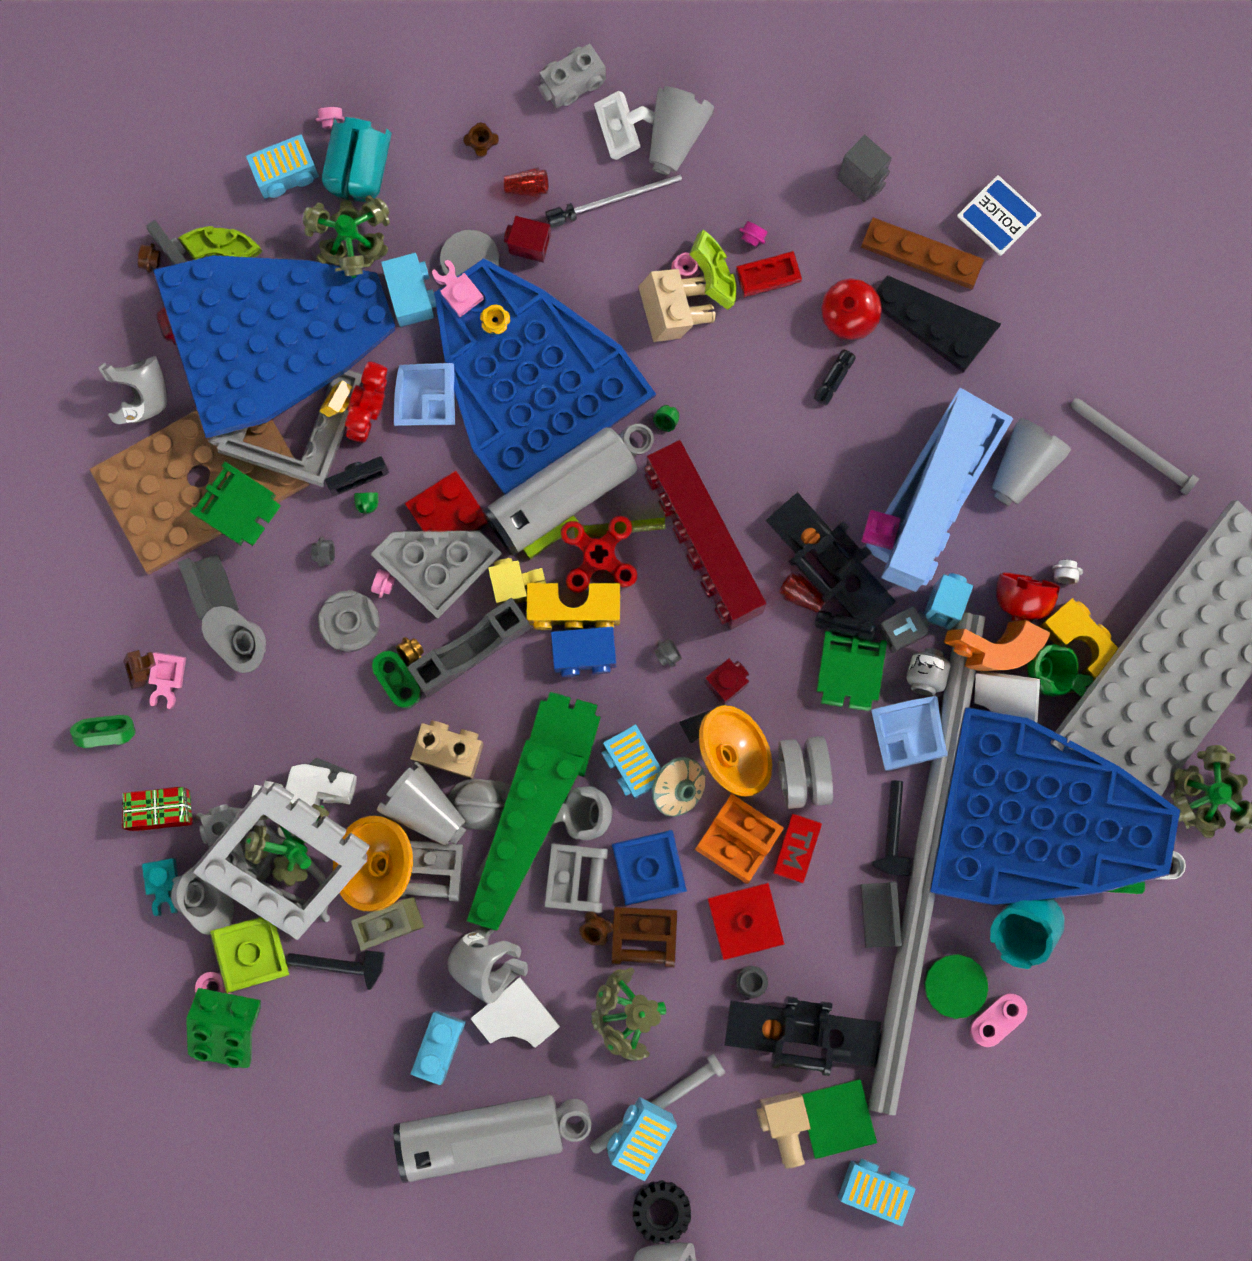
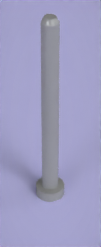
M1075 398L1071 403L1073 410L1182 487L1180 492L1184 495H1187L1198 482L1199 478L1194 474L1190 477L1082 400Z
M712 1054L707 1058L709 1063L651 1101V1103L664 1109L713 1075L717 1074L720 1077L726 1072L716 1056ZM622 1121L591 1142L590 1148L592 1152L600 1153L606 1149L611 1136L615 1132L618 1133L624 1122Z

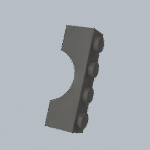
M511 597L487 613L467 633L441 648L433 649L407 668L426 696L429 697L530 630V624Z

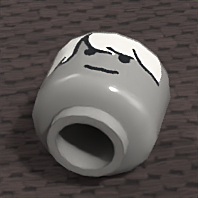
M926 648L925 652L913 654L906 675L907 682L911 685L912 691L925 696H935L936 692H941L945 689L951 664L943 657V652L933 648Z

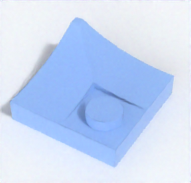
M454 363L399 365L394 398V426L455 425Z
M936 696L901 702L871 710L885 770L890 771L948 756L941 725L939 702Z

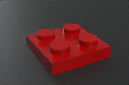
M457 471L449 474L405 503L422 531H478L488 524L482 514V508Z

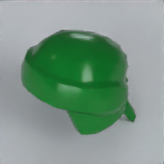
M1045 645L1027 665L1028 677L1040 679L1039 692L1043 695L1059 696L1075 691L1082 697L1087 691L1085 686H1090L1093 682L1092 676L1078 674V660L1074 651L1071 648H1065L1060 645Z

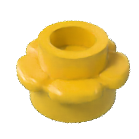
M500 305L487 307L480 315L482 328L487 333L495 332V334H501L505 332L507 324L510 323L509 313ZM496 317L498 318V321L493 322L492 319Z

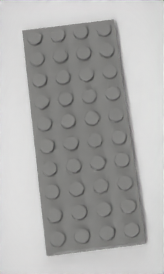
M1238 500L1230 501L1055 732L1067 738V743L1071 740L1120 766L1160 796L1172 782L1174 771L1183 767L1252 674V513ZM1053 739L1050 742L1056 748L1063 751L1065 747L1063 744Z

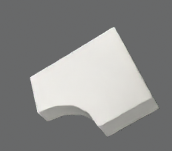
M978 671L976 673L974 703L987 707L991 712L1029 718L1037 723L1040 679Z
M521 977L506 988L495 1002L487 1004L471 1018L490 1044L500 1038L514 1036L528 1041L536 1048L560 1027Z

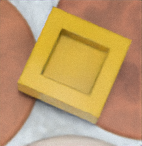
M343 380L333 385L319 412L327 417H331L338 412L343 413L349 404L350 397L348 395L353 387Z

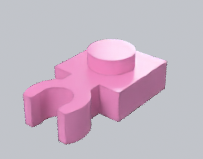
M446 260L444 263L449 273L446 276H441L434 269L432 275L438 284L446 286L441 290V295L457 315L461 317L483 301L484 298L465 273L457 278L453 263Z
M154 652L153 656L156 665L150 669L148 683L157 685V690L150 696V706H156L158 697L164 695L168 700L167 709H171L176 702L172 688H182L186 657Z

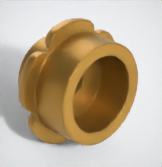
M403 637L402 642L396 646L399 656L408 666L420 659L424 653L422 646L414 638L409 640Z

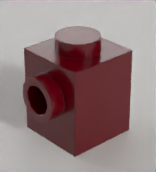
M515 216L513 225L508 224L504 236V242L508 245L509 254L544 263L551 239L550 224Z
M728 658L705 677L704 683L724 706L748 686L749 680L746 677L749 673L739 661L733 663Z

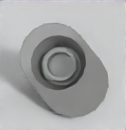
M213 607L206 612L202 619L201 629L208 644L235 671L246 673L258 668L266 652V637L263 630L256 623L247 621L242 615L229 607Z
M467 779L456 784L450 792L448 799L466 821L463 827L496 831L511 785L501 781Z
M193 867L182 876L175 877L172 880L174 885L171 891V900L174 907L187 918L195 929L202 934L210 935V931L230 925L234 914L233 899L193 874Z

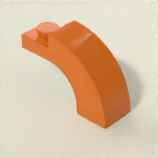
M1024 620L1008 622L1004 634L995 643L967 629L948 630L944 643L954 647L953 651L967 657L964 665L967 668L977 671L1010 670L1021 667L1034 659L1038 651L1045 646L1050 633Z

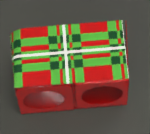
M185 787L123 793L122 829L143 831L193 825L190 790Z

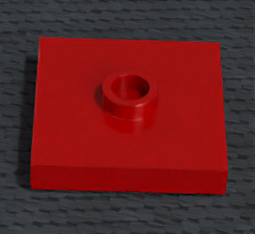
M769 883L707 898L723 960L785 945Z

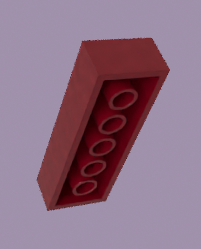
M681 440L647 455V464L644 467L646 483L651 491L657 490L660 499L658 505L665 518L671 517L674 526L672 532L677 542L685 544L688 553L686 558L693 571L698 570L701 574L702 581H700V585L707 598L713 597L716 603L714 612L720 624H727L729 630H732L763 614L767 603Z

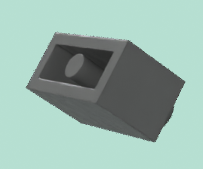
M864 134L844 155L838 180L865 202L870 195L876 197L885 187L886 182L884 180L890 173L888 167L892 158Z

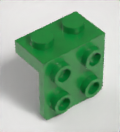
M198 988L186 1018L188 1055L198 1061L222 1063L232 1068L250 1067L252 1061V1031L261 1009V1000Z

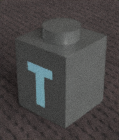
M914 606L889 618L877 627L883 639L887 641V646L892 654L924 638L929 633L927 630L929 623L926 616L921 610L917 612Z

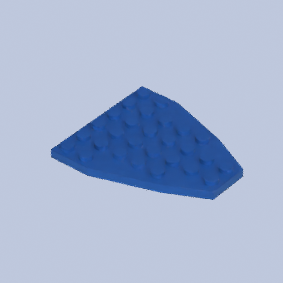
M215 255L154 269V276L205 438L267 423L346 373L395 331V323L378 274L362 270L363 274L352 278L351 276H345L344 270L335 272L334 268H340V266L315 261Z
M484 258L463 272L484 298L483 301L463 316L459 317L441 295V290L446 287L445 285L434 292L445 363H454V392L472 451L504 495L603 428L613 427L656 396L652 387L620 344L545 290ZM491 305L502 306L510 315V323L507 324L506 331L501 334H495V332L487 333L482 328L480 315L484 309ZM494 317L492 321L497 322L498 318Z
M966 707L930 892L999 906L1022 900H1050L1099 894L1168 876L1170 874L1180 809L1120 766L1071 740L1067 743V738L1029 718ZM1053 739L1065 746L1063 751L1050 743Z

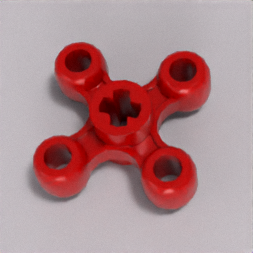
M372 361L367 362L361 377L363 386L355 385L347 408L349 412L345 421V426L347 427L345 435L350 440L365 443L372 426L370 420L377 421L385 400L384 391L387 385L385 378L388 369L381 364Z
M616 516L611 519L608 524L607 533L599 539L589 537L585 533L584 527L577 521H569L562 526L560 533L562 540L569 545L579 547L584 555L582 564L578 568L571 570L566 576V585L571 591L575 593L584 592L589 586L592 574L598 570L610 572L613 575L614 581L620 583L621 587L627 588L635 584L638 576L635 567L631 564L620 562L614 553L616 544L628 538L632 532V523L627 517ZM618 522L626 525V531L622 534L616 533L614 529L615 524ZM571 527L578 529L579 533L575 539H570L567 536V531ZM597 545H601L602 550L607 549L608 556L603 557V563H596V558L591 559L590 552H594ZM627 569L631 572L629 581H622L619 575L622 570ZM575 575H581L584 579L583 585L575 586L572 583V578Z

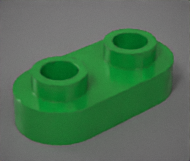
M393 651L379 653L373 660L372 670L391 701L396 706L404 709L415 706L421 698V688L402 658ZM387 663H393L395 668L393 672L386 673L384 666ZM404 688L411 689V696L407 699L401 698L400 695Z
M127 715L87 718L76 722L70 729L74 744L82 748L113 744L122 745L127 743L136 732L132 718Z

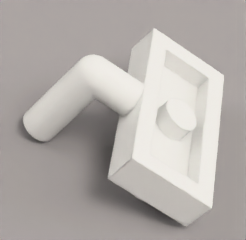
M620 91L594 103L611 158L617 160L641 148L634 123L643 119L653 125L654 112L641 106L630 112L625 95Z

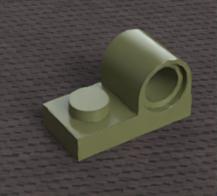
M414 897L398 901L383 910L371 912L351 921L361 951L425 927Z

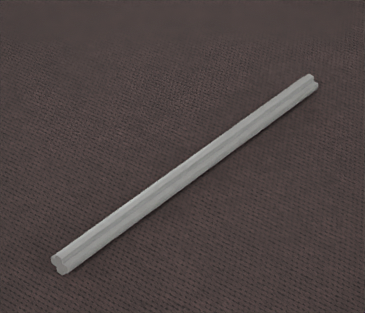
M964 612L961 621L956 624L955 630L967 629L982 637L985 617ZM952 647L951 669L944 689L940 711L948 756L931 760L901 925L902 946L897 947L868 1106L869 1110L889 1115H896L935 900V894L930 891L965 708H969L976 672V670L964 666L967 657L953 651L954 647Z

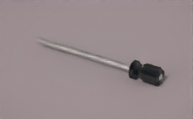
M677 175L574 208L572 203L567 204L565 211L561 207L545 211V218L550 227L554 228L565 224L568 217L571 221L577 220L576 214L681 181L682 177Z

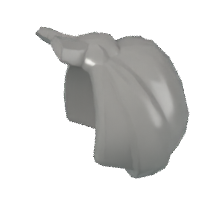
M590 786L576 787L568 795L565 803H563L553 824L563 821L568 834L572 838L592 840L602 836L610 825L613 815L612 806L606 794L597 788Z

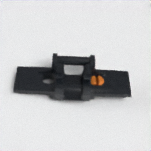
M798 492L766 519L771 528L796 554L788 561L790 565L793 566L795 564L823 595L821 599L825 603L834 596L853 618L860 619V623H864V621L873 623L896 602L861 563L872 552L867 546L859 548L846 534L849 527L844 521L834 530H831ZM807 553H811L836 580L837 583L833 588L806 560L804 556ZM851 575L858 579L860 585L856 592H848L845 589L846 576Z
M787 996L784 999L782 1008L730 1000L724 1045L772 1052L771 1067L775 1069L785 1066L820 1071L822 1075L830 1076L833 1061L876 1067L881 1022L830 1015L829 1012L832 1011L833 1004L825 1001L814 1003L800 1001L797 997ZM832 1029H838L842 1034V1043L837 1047L829 1045L828 1038ZM794 1042L822 1047L821 1058L782 1053L783 1043Z

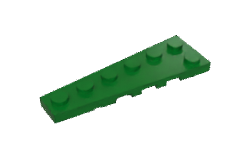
M526 740L467 918L468 922L495 931L499 929L567 795L585 763V758Z

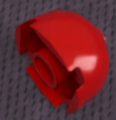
M853 278L840 280L832 285L824 295L821 307L823 322L829 331L844 340H858L872 333L880 322L882 311L880 297L875 289L863 280Z
M1003 572L999 574L996 598L1001 609L1012 615V621L1027 620L1030 622V619H1042L1049 615L1057 602L1061 586L1043 579L1042 582L1034 580L1032 576Z

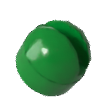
M663 405L656 411L653 422L662 431H673L679 422V412L675 407Z
M354 493V504L360 513L370 514L377 509L379 503L378 493Z

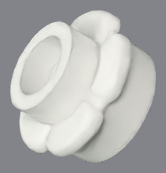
M1060 560L1058 565L1052 567L1054 581L1062 584H1076L1079 582V575L1083 574V570L1077 568V562L1072 560Z

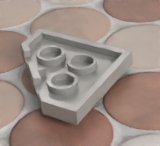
M393 531L371 555L438 619L502 554V551L481 531Z

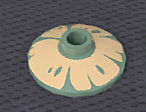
M688 757L675 758L665 764L656 775L652 786V800L655 807L664 815L672 817L686 814L693 809L701 799L705 789L706 775L702 766L696 760Z

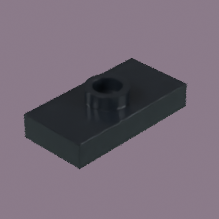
M379 456L363 464L362 462L351 463L344 468L345 471L326 478L325 482L332 495L337 496L383 477L389 471L382 456Z

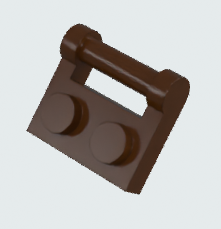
M614 907L611 964L621 965V962L665 964V967L675 968L677 910ZM622 939L666 942V951L622 949Z

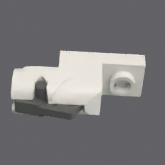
M315 758L309 765L301 764L291 767L286 790L294 794L291 800L292 804L300 798L310 806L313 804L320 805L321 799L323 803H344L350 805L355 792L357 776L349 770ZM265 781L264 787L269 789L274 782ZM254 785L252 797L262 786Z

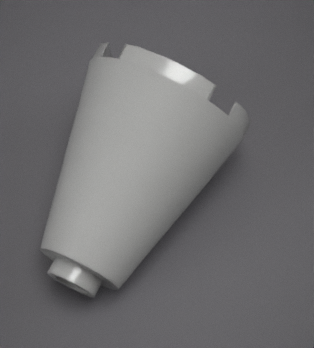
M665 86L664 90L661 87L658 88L649 154V163L653 165L652 170L663 175H669L670 171L677 172L713 115L715 108L710 102L703 99L702 104L694 99V94L669 86Z
M1020 418L1015 424L992 489L996 491L993 497L1007 506H1010L1012 502L1019 504L1071 451V448L1054 435L1050 436L1044 432L1045 429L1024 418Z
M418 762L414 763L413 770L409 767L386 795L390 799L386 804L381 802L377 808V811L382 815L444 846L448 845L449 842L455 845L467 831L462 827L466 821Z

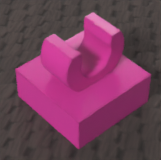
M870 510L861 542L892 550L901 518Z

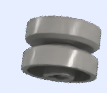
M824 736L808 737L804 743V758L800 744L796 739L779 741L778 771L786 808H803L807 801V787L811 802L815 806L832 804V773L828 747Z

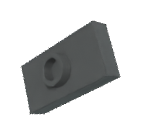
M155 220L146 225V229L173 265L187 262L182 256L186 251L176 237L170 240Z

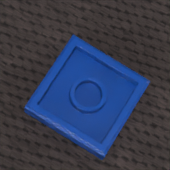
M673 830L612 844L626 906L687 892Z

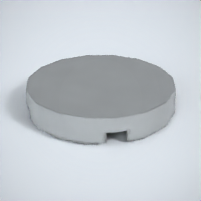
M463 230L446 240L441 249L440 263L446 276L449 270L444 262L446 260L451 261L455 267L457 277L483 258L499 266L500 255L496 243L489 235L479 230Z
M352 590L340 591L330 596L319 612V631L323 639L333 648L344 652L359 651L370 645L377 636L380 627L379 612L373 601L364 594Z

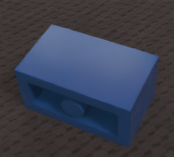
M613 627L551 632L555 673H561V677L579 676L580 671L592 670V674H607L611 672L610 668H616Z

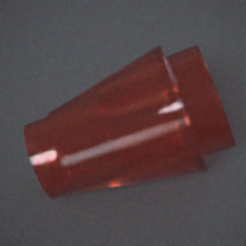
M537 167L505 175V193L539 198L542 194H548L549 181L547 171L540 170Z
M791 572L779 589V593L784 596L783 600L810 611L812 610L815 613H818L825 603L821 599L823 595L801 574L796 575Z

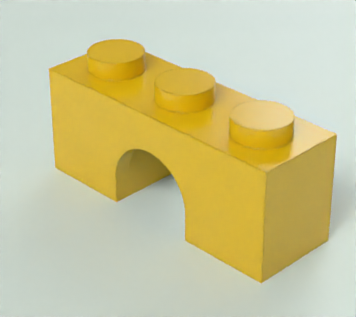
M527 583V621L530 625H534L533 629L551 630L552 625H564L566 630L583 629V625H595V628L613 627L614 629V625H620V583H589L588 599L582 606L577 608L567 607L560 601L558 583Z
M1072 598L1039 627L1050 633L1049 639L1056 645L1064 647L1072 640L1085 642L1091 649L1092 659L1090 664L1080 673L1092 676L1094 682L1119 648L1112 642L1110 632L1103 625H1097L1090 618L1089 615L1091 613L1082 602H1076Z

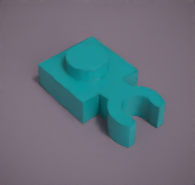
M176 859L143 863L142 869L146 895L155 894L156 896L152 904L154 916H161V905L164 902L170 905L171 913H178L171 900V891L174 885L172 880L178 877Z

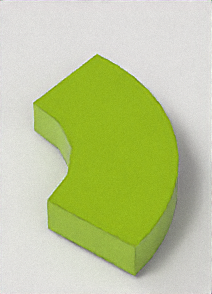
M207 226L191 230L178 237L194 260L213 255L255 258L263 252L254 240L235 229L230 230Z
M703 229L697 234L689 255L698 263L704 274L706 282L705 293L729 310L734 306L736 299L734 274H730L725 262L726 254L716 240Z

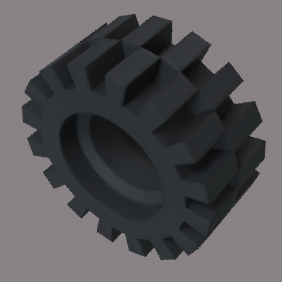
M659 1180L657 1183L653 1181L647 1187H643L638 1196H636L633 1207V1219L638 1232H641L645 1239H650L656 1244H659V1242H665L666 1244L674 1239L677 1241L681 1238L680 1235L687 1231L688 1224L691 1222L690 1202L684 1191L678 1188L675 1183H667L665 1180ZM660 1199L669 1201L675 1209L673 1219L664 1225L655 1223L649 1215L651 1205Z

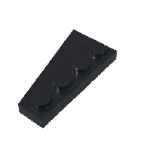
M888 275L875 290L880 297L881 312L963 373L1001 326L999 322Z

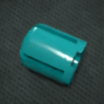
M345 117L344 123H338L334 118L322 173L323 186L331 194L348 200L350 195L354 197L353 200L355 202H366L365 198L370 195L375 199L379 195L392 132L387 128L384 134L372 128V122Z

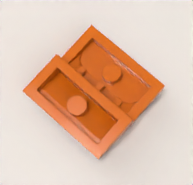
M731 793L695 850L745 884H748L784 828Z

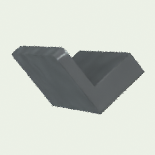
M217 554L197 562L192 561L190 558L177 562L199 620L202 621L206 612L213 607L225 606L234 609L236 612L239 610L222 561Z
M897 882L860 884L865 948L902 946Z

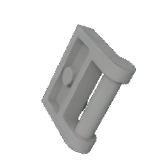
M410 841L413 854L412 873L450 876V885L409 882L400 898H406V895L449 898V901L459 902L464 845L448 844L444 846L440 843Z
M551 844L545 907L602 913V903L599 902L604 859H607L608 850ZM582 857L591 858L587 902L578 901Z

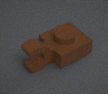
M139 650L126 654L123 662L131 689L144 687L147 677L150 676V668L156 665L153 652H148L147 655L142 657Z

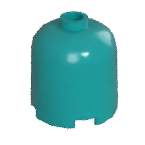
M1054 899L1022 900L1006 905L995 918L990 928L991 943H995L996 948L1001 952L1002 955L1000 957L1003 961L1017 968L1030 969L1032 966L1045 963L1049 959L1064 932L1065 917L1061 907Z

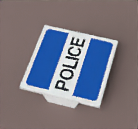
M997 175L957 217L998 255L1002 256L1042 214Z

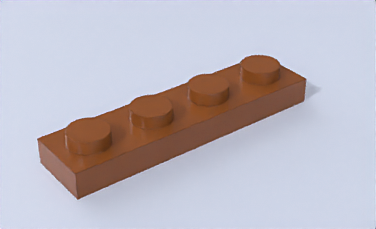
M874 217L861 245L863 249L971 290L975 286L985 260Z

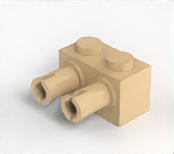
M679 269L653 271L638 286L653 342L681 339L693 325L714 323L715 311L708 312L714 309L712 304L689 307L686 298L689 296L706 295V283L701 284V282H705L704 276L681 279Z
M431 720L430 725L422 723L410 759L423 765L473 779L484 745L481 740H477L479 734L464 729L460 730V734L448 731L449 725Z
M796 1090L761 1099L762 1108L756 1109L759 1124L763 1132L768 1131L772 1139L775 1138L777 1140L782 1164H784L786 1169L804 1165L805 1160L803 1159L798 1134L811 1128L803 1096Z

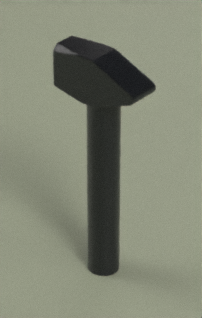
M891 780L885 858L872 861L871 865L888 875L909 877L911 858L898 856L904 782Z
M365 950L363 963L289 953L287 966L362 975L365 978L367 989L371 990L383 972L385 952Z

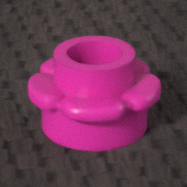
M749 221L746 222L743 228H739V231L744 233L741 237L743 241L754 247H757L759 243L765 244L764 239L768 232Z

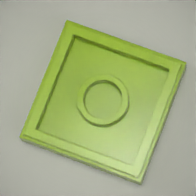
M259 917L210 931L226 993L289 975L277 927L264 918Z

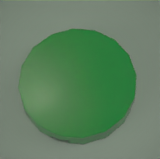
M959 954L947 955L934 961L927 970L923 983L930 1006L939 1014L954 1019L967 1018L978 1012L985 1003L989 990L987 976L982 967L973 959Z

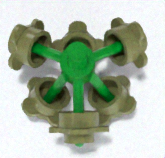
M370 195L365 198L366 203L362 205V210L356 209L350 200H343L340 203L339 211L332 214L331 220L329 212L324 210V205L319 202L316 203L315 207H307L303 215L306 236L312 237L314 232L323 234L327 231L328 227L335 228L338 234L336 239L320 241L319 248L321 250L317 255V261L323 264L340 266V268H334L335 272L344 270L345 276H351L352 278L363 274L362 268L371 267L374 261L381 259L388 252V247L383 242L384 235L382 233H368L362 236L358 232L359 224L365 221L374 227L380 223H383L384 226L390 224V220L387 217L389 209L386 203L380 198L373 199ZM355 238L359 241L357 248L361 254L360 256H354L352 240Z
M1212 745L1207 747L1206 751H1199L1197 753V758L1203 759L1204 768L1214 772L1215 783L1209 786L1204 784L1199 768L1195 765H1190L1188 769L1178 768L1174 771L1175 789L1170 796L1174 802L1173 805L1180 809L1178 822L1183 821L1187 829L1191 828L1190 825L1195 826L1204 837L1212 838L1217 829H1222L1226 825L1225 819L1222 817L1219 809H1217L1222 804H1227L1232 808L1230 819L1236 824L1235 832L1240 834L1245 829H1252V802L1250 803L1247 800L1241 801L1243 799L1241 793L1243 787L1248 784V778L1244 774L1236 775L1229 771L1230 762L1234 761L1236 757L1235 754L1229 753L1227 748L1221 745ZM1201 790L1205 791L1204 797L1197 799L1191 803L1188 801L1186 795L1191 797L1196 796L1201 792ZM1199 807L1197 812L1194 813L1193 809Z

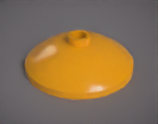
M719 706L709 711L700 725L699 747L704 764L711 776L722 787L739 796H752L764 790L771 779L773 764L770 747L760 727L748 714L733 706Z
M366 816L353 822L346 829L343 839L352 833L369 844L370 847L366 852L367 862L339 894L353 908L372 912L391 906L403 894L411 877L413 854L410 841L399 824L387 817ZM333 861V871L339 865L335 861Z

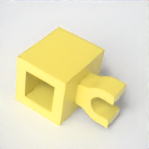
M512 558L497 560L494 562V566L488 567L497 606L511 597L516 604L527 602L525 589L527 588V583H546L543 568L522 573L519 561L512 562Z

